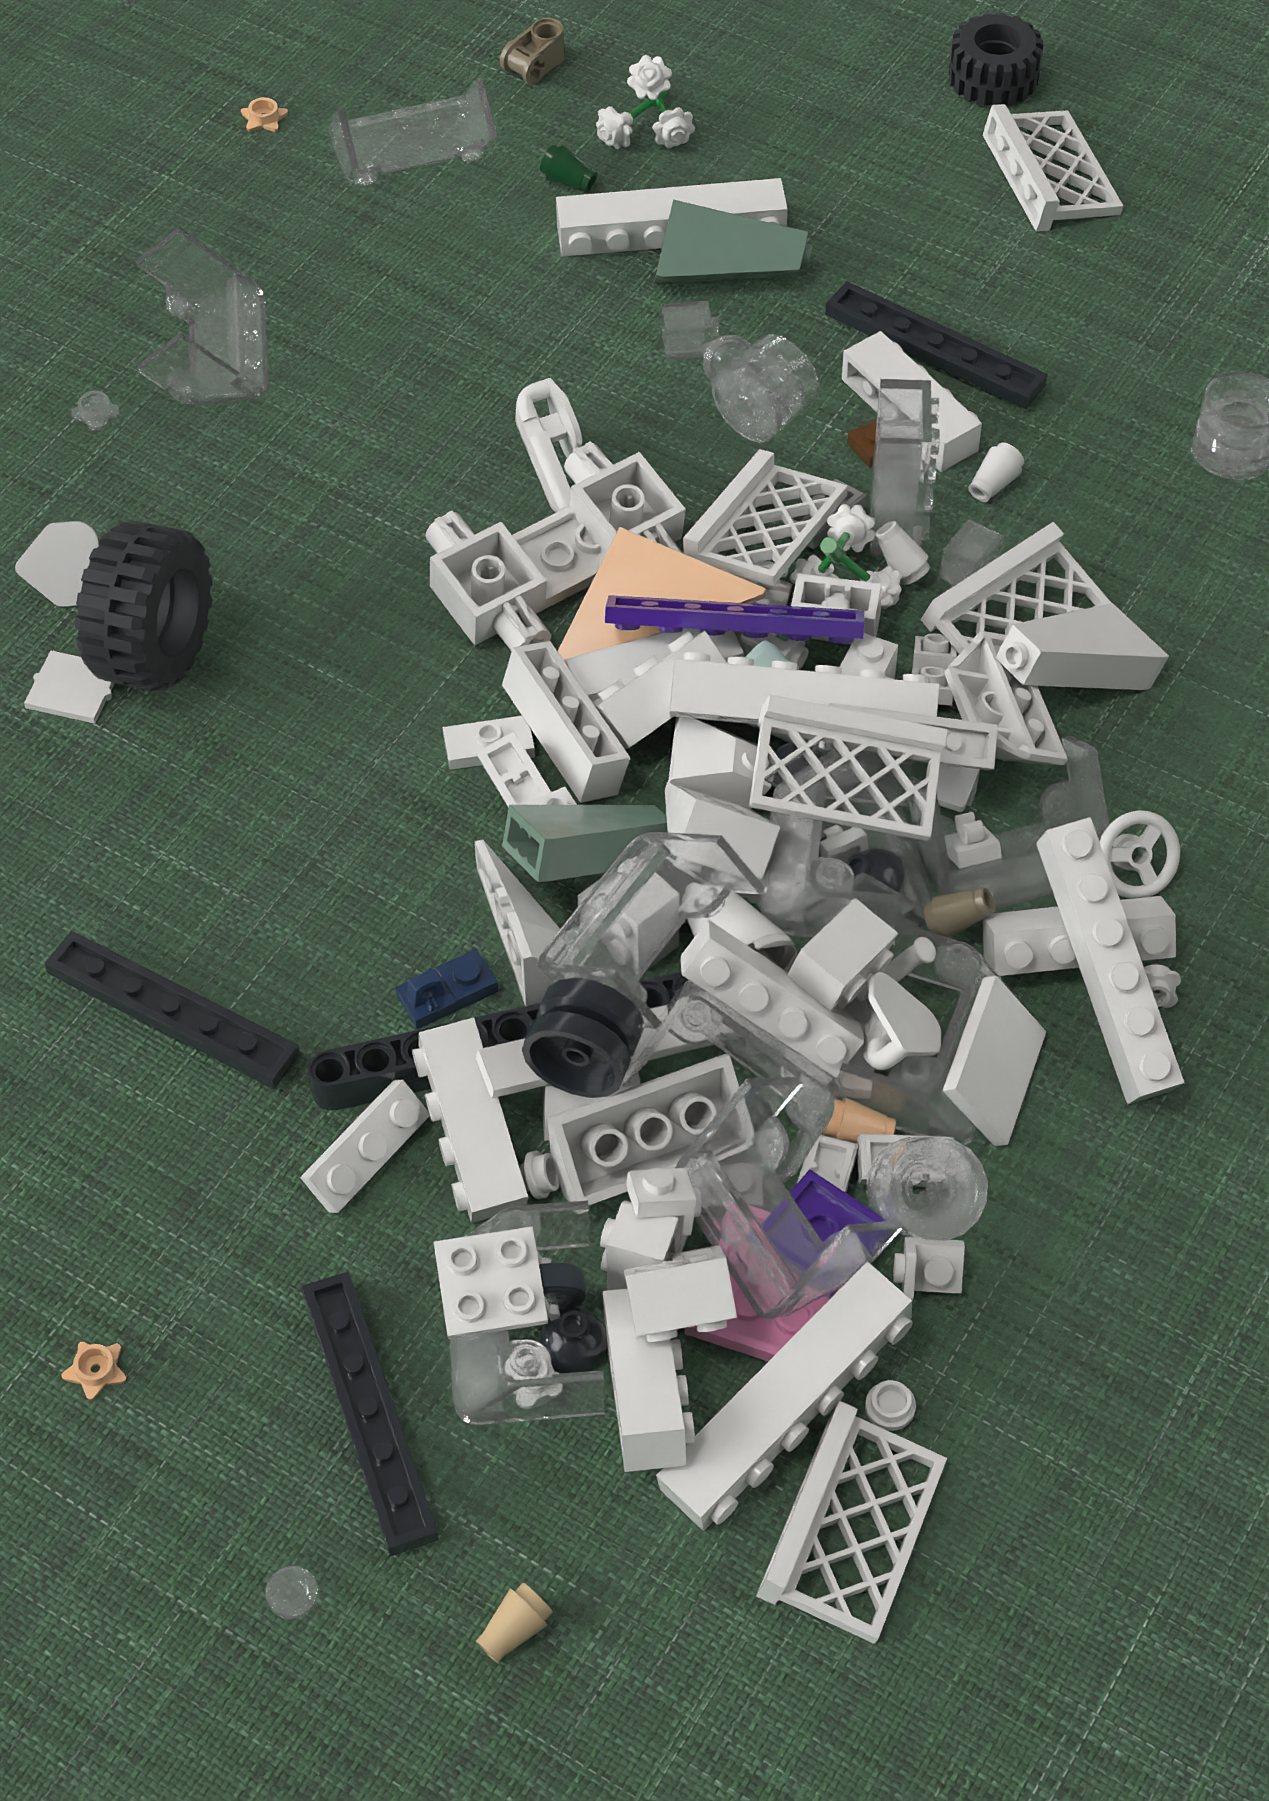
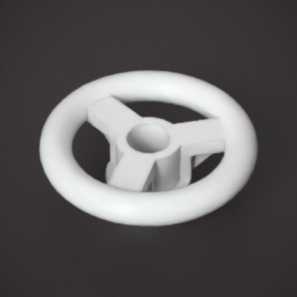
M1133 811L1123 814L1106 828L1099 841L1117 893L1122 897L1129 899L1151 897L1162 891L1171 882L1180 862L1179 839L1171 824L1156 813ZM1135 824L1148 825L1141 836L1133 834L1118 836L1129 826ZM1161 834L1166 843L1167 857L1162 871L1156 876L1150 863L1152 860L1151 849ZM1135 848H1138V856L1133 860L1132 852ZM1111 862L1122 869L1138 872L1144 885L1132 886L1119 880L1112 869Z

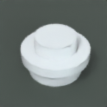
M539 1151L528 1152L524 1163L520 1165L526 1191H530L536 1199L546 1198L550 1192L556 1191L559 1187V1180L551 1154H541Z
M888 1380L875 1385L869 1391L866 1397L865 1410L869 1420L874 1425L885 1430L894 1431L906 1427L912 1421L915 1415L916 1401L912 1392L904 1384Z

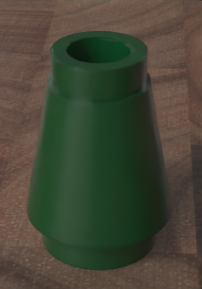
M554 144L551 145L540 164V171L546 174V179L579 190L582 189L585 192H589L592 189L598 176L596 171L592 170L590 166L564 145L560 147Z

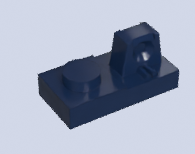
M477 949L437 966L436 969L430 968L428 969L429 971L418 976L410 977L408 982L395 987L396 996L416 1029L498 992V982Z

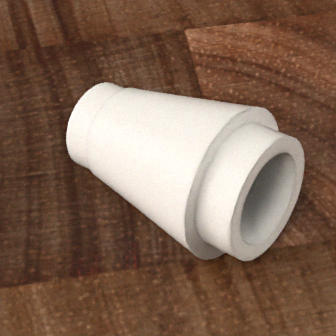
M999 443L997 447H991L968 487L971 495L981 502H988L991 497L1021 475V467L1024 465L1022 454L1008 443Z
M896 521L888 522L876 531L875 536L878 539L888 566L902 574L900 580L902 585L911 584L928 572L930 569V565L927 562L928 555L899 527Z

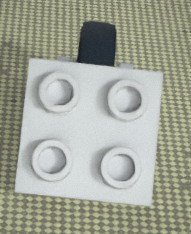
M533 1226L434 1241L448 1339L548 1324L549 1319L552 1321L560 1318L561 1310L575 1308L586 1298L585 1281L581 1269L571 1264L551 1263L549 1258H542L536 1249Z

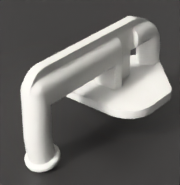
M547 378L530 384L518 395L515 422L549 505L556 513L569 506L571 488L552 443L559 441L566 458H568L574 449L582 446V436L567 396L551 378ZM547 398L550 415L539 418L533 403Z
M81 521L51 523L43 529L17 561L15 570L19 576L55 605L74 606L76 605L78 592H81L83 571L88 568L90 563L89 556L94 548L99 547L97 534L90 525Z
M926 937L917 938L912 946L890 961L882 972H878L870 978L863 1057L877 1070L889 1069L907 1056H933L941 1050V1029L937 1019L925 1005L897 983L922 963L934 961L936 950L933 943Z

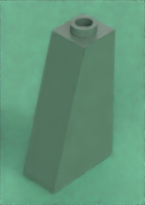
M673 199L654 282L678 283L796 276L800 266H808L812 244L806 243L807 231Z
M509 805L502 847L537 882H547L666 863L670 845L668 844L667 816L655 805Z

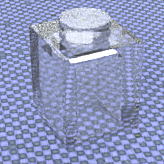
M709 301L662 304V338L666 360L712 357L713 340H719V321L717 316L711 317Z
M968 519L943 549L940 578L955 586L994 561L1002 554L1004 536Z

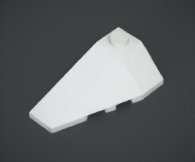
M484 840L475 841L477 870L525 1006L541 1003L548 987L556 981L578 978L585 975L580 953L578 950H570L562 930Z

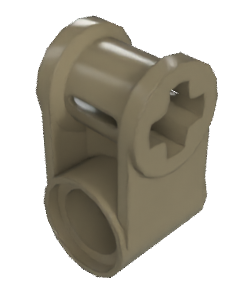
M542 18L535 21L531 27L505 45L500 56V66L506 71H515L522 75L523 80L530 85L538 83L544 75L561 64L565 59L562 23L554 18Z

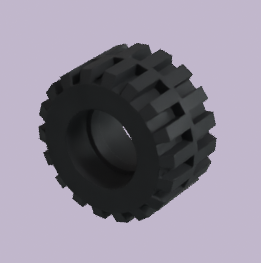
M986 13L981 17L974 16L969 18V22H962L959 25V29L955 30L951 45L948 75L950 85L954 86V91L958 95H964L963 99L969 102L975 101L977 105L981 106L1001 104L1012 106L1015 105L1016 101L1023 102L1028 99V95H1032L1036 90V85H1038L1043 52V40L1040 39L1041 34L1038 30L1033 29V25L1028 21L1023 22L1020 17H1010L1004 13H999V15Z

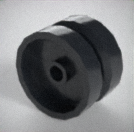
M576 977L560 979L548 987L540 1004L537 1018L533 1020L522 1047L525 1062L538 1077L557 1089L572 1095L588 1098L610 1096L620 1089L631 1062L630 1057L634 1055L645 1028L643 1016L629 998L612 987L595 980Z

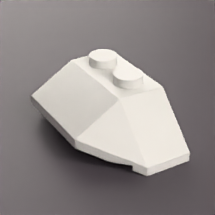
M980 631L944 672L962 720L998 725L995 759L1027 764L1065 765L1068 760L1038 686L1023 685L995 658L1007 635Z

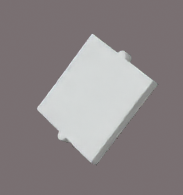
M50 651L40 672L33 676L34 684L24 704L27 709L95 724L106 700L112 699L111 690L115 683L98 679L91 673L79 656Z

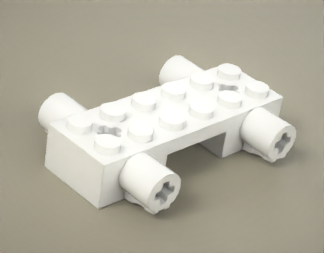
M591 441L580 448L574 449L564 465L566 473L575 483L571 486L569 506L511 535L502 522L474 534L463 518L453 511L434 519L425 535L427 541L437 553L430 557V587L474 646L496 634L502 638L511 652L513 647L550 641L551 634L536 614L591 585L619 527L683 553L675 542L682 538L686 509L640 452L613 465L600 448Z

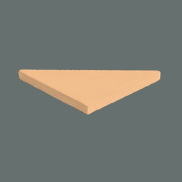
M619 527L557 652L565 662V659L664 633L658 631L657 626L640 625V628L637 630H620L615 628V624L605 623V606L609 595L748 603L753 600L757 602L764 599L767 591L764 587Z

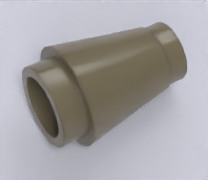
M985 887L978 890L935 896L932 902L924 907V917L930 932L936 938L945 936L948 939H952L986 918L987 915L995 912L993 896Z

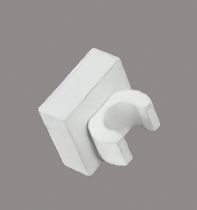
M973 812L955 816L957 833L943 836L944 852L959 869L1002 858L999 840L983 826L981 820L975 821Z
M836 824L823 830L826 834V839L819 842L823 875L831 885L845 880L844 865L850 856L869 849L867 834L861 828L853 827L843 831Z

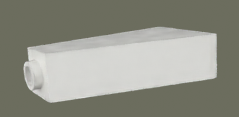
M1111 603L1013 624L995 658L1023 685L1147 690L1152 687L1169 655Z

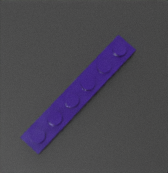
M609 595L605 606V623L615 624V628L620 630H637L640 628V625L657 626L658 631L665 633H679L683 631V628L700 629V633L706 631L710 636L724 635L726 631H741L744 636L749 638L768 637V633L786 634L785 637L794 641H807L811 639V636L828 637V640L831 642L847 644L854 642V638L863 639L864 610Z

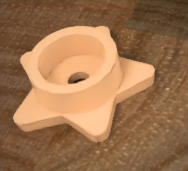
M262 97L250 102L248 108L241 109V113L248 119L246 126L248 132L262 128L277 132L278 121L288 115V109L278 108L277 103L273 99Z
M80 1342L73 1365L62 1373V1378L68 1382L82 1384L85 1395L90 1401L94 1400L105 1386L124 1384L126 1376L116 1365L121 1352L120 1344L116 1343L105 1347L100 1344L89 1345L85 1342ZM99 1366L100 1370L94 1373L91 1371L92 1367Z

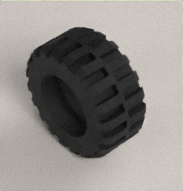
M130 520L112 527L110 532L105 533L100 538L99 547L92 550L89 556V566L83 571L81 578L83 584L81 592H78L76 601L78 615L75 616V628L78 630L79 635L76 638L77 647L82 652L81 659L83 663L98 679L153 692L163 691L173 687L174 684L179 683L185 677L184 672L192 668L195 663L194 657L196 653L200 652L203 645L204 631H207L210 620L208 619L209 608H212L213 596L210 595V587L213 586L212 574L209 573L211 564L209 557L204 553V546L190 532Z

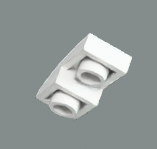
M932 633L924 637L915 636L912 674L929 676V683L940 684L938 704L952 706L953 694L944 672L957 657V651L942 634Z

